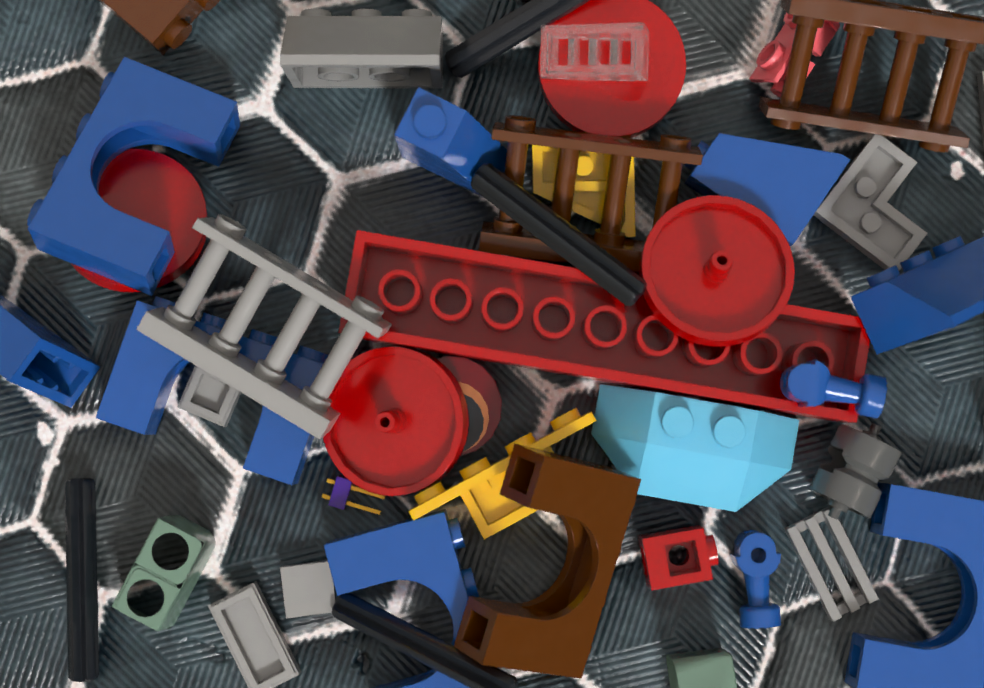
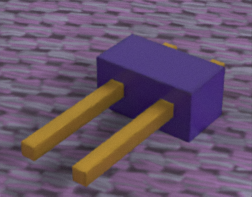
M339 475L336 477V480L327 478V483L334 484L331 496L323 493L321 497L330 500L328 506L345 510L346 505L380 515V510L350 502L348 498L351 490L385 499V495H378L352 486L353 483Z

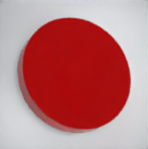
M649 0L588 1L549 25L541 42L538 58V78L542 94L546 103L560 121L576 132L632 138L645 133L662 121L675 104L683 87L686 74V55L681 36L666 13Z
M128 149L115 157L101 176L99 196L114 209L170 232L175 253L157 286L159 288L185 273L202 251L207 236L192 227L197 218L208 217L203 192L194 176L183 165L164 154L145 149ZM71 263L84 278L100 287L119 292H140Z
M719 195L692 198L668 210L651 229L643 247L639 265V276L647 283L643 295L657 319L670 331L688 341L715 347L731 346L746 342L769 328L785 308L790 298L795 274L792 251L778 225L757 207L737 198Z
M381 347L366 351L349 361L329 396L332 401L330 407L340 412V415L331 431L323 436L327 452L338 470L349 481L368 492L385 496H400L424 490L444 478L457 463L463 452L469 427L468 407L464 393L451 371L439 360L425 352L407 347Z

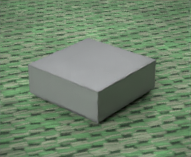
M195 365L177 407L220 426L227 427L241 392Z
M328 560L280 567L286 619L332 613V607L336 603L337 594Z

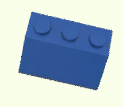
M958 236L933 247L932 250L935 258L932 257L928 250L900 262L903 273H900L895 265L866 278L870 288L851 296V299L876 354L952 328L984 312V237L965 244L962 237Z

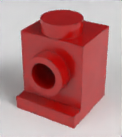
M696 525L637 535L645 581L651 591L713 580L711 566L719 564L717 547L713 535L705 536L703 527ZM677 545L683 546L687 553L685 560L680 564L671 563L669 559L670 550Z

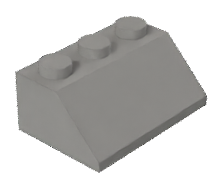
M305 9L301 11V16H287L280 52V66L293 88H443L442 17L432 16L431 11L424 9L404 10L402 16H382L381 11L374 9L353 10L351 16H331V12L328 10Z

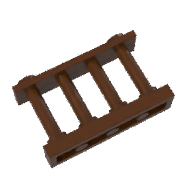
M781 0L780 7L788 14L793 15L792 22L797 24L780 100L760 97L759 108L767 118H771L770 124L780 128L798 130L801 127V123L917 140L919 141V147L935 152H949L950 146L968 148L970 138L959 128L950 126L969 52H975L977 44L984 45V17L880 0ZM825 20L844 23L843 30L847 32L830 107L801 103L817 28H823ZM876 28L895 31L893 38L898 40L880 115L851 111L868 36H874ZM926 36L944 38V46L948 47V52L930 122L901 118L919 44L925 43Z
M508 115L505 117V123L495 122L492 140L508 142L504 174L522 188L528 144L559 148L551 210L569 223L571 220L580 151L611 154L601 228L595 229L594 235H584L629 269L639 272L641 253L648 235L645 241L625 239V233L621 232L631 157L662 161L653 226L668 210L677 205L683 163L701 165L703 155L699 147L691 146L692 139L680 135L662 134L660 142L536 127L537 120L525 116ZM501 210L499 211V216L493 218V222H483L479 251L570 263Z

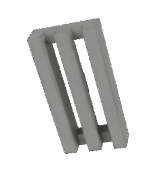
M828 506L785 527L784 530L829 620L834 622L842 618L841 615L847 612L852 613L860 609L861 605L865 603L870 604L879 598L839 519L836 520L828 516L831 506ZM825 521L860 591L856 595L853 594L819 526V523ZM807 529L844 600L838 604H835L800 534Z

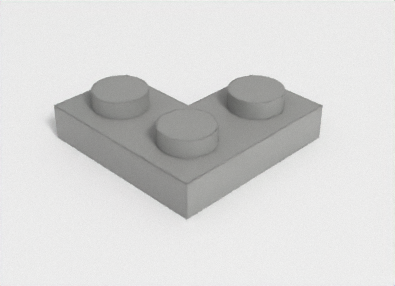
M873 134L830 189L813 216L884 270L895 265L900 270L902 268L900 262L907 260L928 233L887 202L918 162L884 136Z

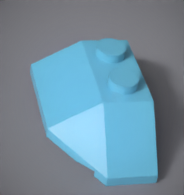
M600 384L594 413L597 421L592 424L591 435L617 470L641 479L637 494L736 512L791 470L799 420L748 408L653 391Z

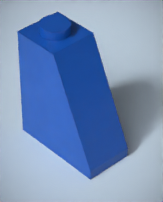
M417 88L394 134L401 157L483 197L472 189L471 179L478 168L484 163H491L504 173L507 149L498 140H492V135L466 110L428 91Z
M719 133L710 146L702 140L700 141L698 147L703 155L701 165H684L692 171L684 184L702 196H728L757 207L778 225L785 235L789 246H792L850 159L839 153Z
M0 294V374L11 383L71 408L98 372L100 366Z

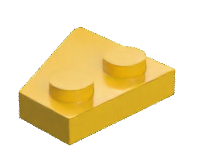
M531 145L533 193L552 201L559 148ZM580 151L572 211L601 224L611 154ZM631 157L621 225V232H624L626 237H636L634 157Z

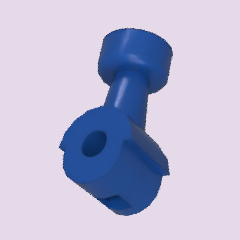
M812 360L807 361L806 364L793 365L787 368L780 378V389L787 399L799 402L798 407L818 406L824 403V401L855 404L857 414L877 419L881 415L885 404L887 380L883 376L864 374L859 382L831 375L824 363Z
M757 530L743 531L734 541V553H729L733 564L744 574L748 604L742 605L739 609L740 627L760 629L780 626V607L775 603H769L770 574L780 564L781 553L776 552L775 543L768 535Z

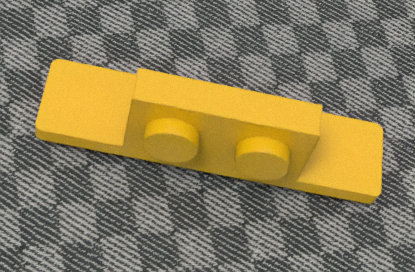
M574 408L550 421L554 431L538 440H535L532 432L504 446L508 456L490 465L487 457H484L460 470L459 473L463 480L445 490L440 481L414 495L418 505L411 508L408 512L412 519L415 520L450 500L461 496L481 535L486 539L538 511L500 495L514 444L554 453L551 445L597 420L592 411L581 416L578 409Z

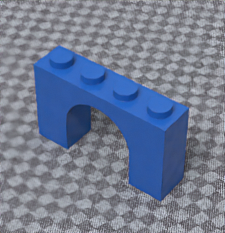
M124 57L116 72H109L106 75L100 89V100L93 113H87L81 119L76 132L77 141L68 156L64 155L58 160L52 175L53 184L44 200L38 199L30 210L27 221L28 231L37 249L152 296L175 253L170 232L118 211L108 205L99 196L101 176L109 163L122 152L133 147L153 144L173 148L219 167L240 128L237 102Z
M155 296L152 305L137 300L95 418L143 435L156 434L173 384L180 372L191 362L136 329L146 311L160 307L167 308L168 305L174 306L175 302ZM203 313L201 321H196L194 326L212 336L214 332L220 333L226 320ZM251 329L249 338L242 336L238 342L242 347L239 353L256 363L259 359L265 360L277 337ZM300 345L297 355L292 354L283 370L287 374L285 380L303 390L304 386L310 387L328 355ZM262 405L260 420L243 469L289 485L297 484L314 436Z
M878 482V487L882 494L872 514L870 532L882 536L931 544L944 552L952 561L959 574L961 601L954 619L946 629L936 636L923 641L907 642L853 632L844 682L852 688H984V501Z
M446 509L425 514L415 520L410 518L334 539L324 544L337 596L394 580H409L423 584L433 590L446 604L453 622L454 633L451 644H455L468 597H479L472 567L462 569L457 549L465 548L466 545L458 517L449 520ZM431 668L424 673L372 688L469 687Z

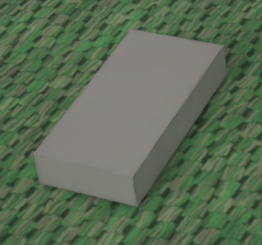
M257 581L208 605L248 688H274L301 673Z

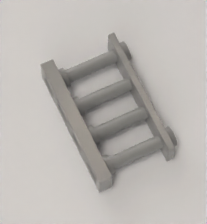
M218 214L216 219L213 217L197 218L192 228L210 238V242L175 305L146 311L136 330L316 438L321 439L331 431L340 415V412L330 407L332 401L329 396L365 333L368 332L376 338H380L388 332L392 324L381 318L384 310L370 300L356 295L354 300H351L244 236L247 229L237 221L222 214ZM230 250L254 264L256 268L220 333L214 332L211 336L194 326L196 319L193 315ZM276 277L301 292L302 295L265 360L259 359L256 363L239 353L242 347L238 342ZM320 305H323L348 320L312 385L310 387L304 386L303 390L285 380L287 374L283 370Z

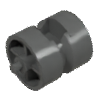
M872 423L869 431L863 430L861 432L839 424L828 448V452L833 459L831 463L820 465L808 488L813 493L829 500L827 504L832 506L828 514L829 517L837 520L841 511L847 513L849 510L868 519L871 518L882 494L877 485L878 481L890 478L902 454L894 447L881 441L882 438L878 434L882 427Z

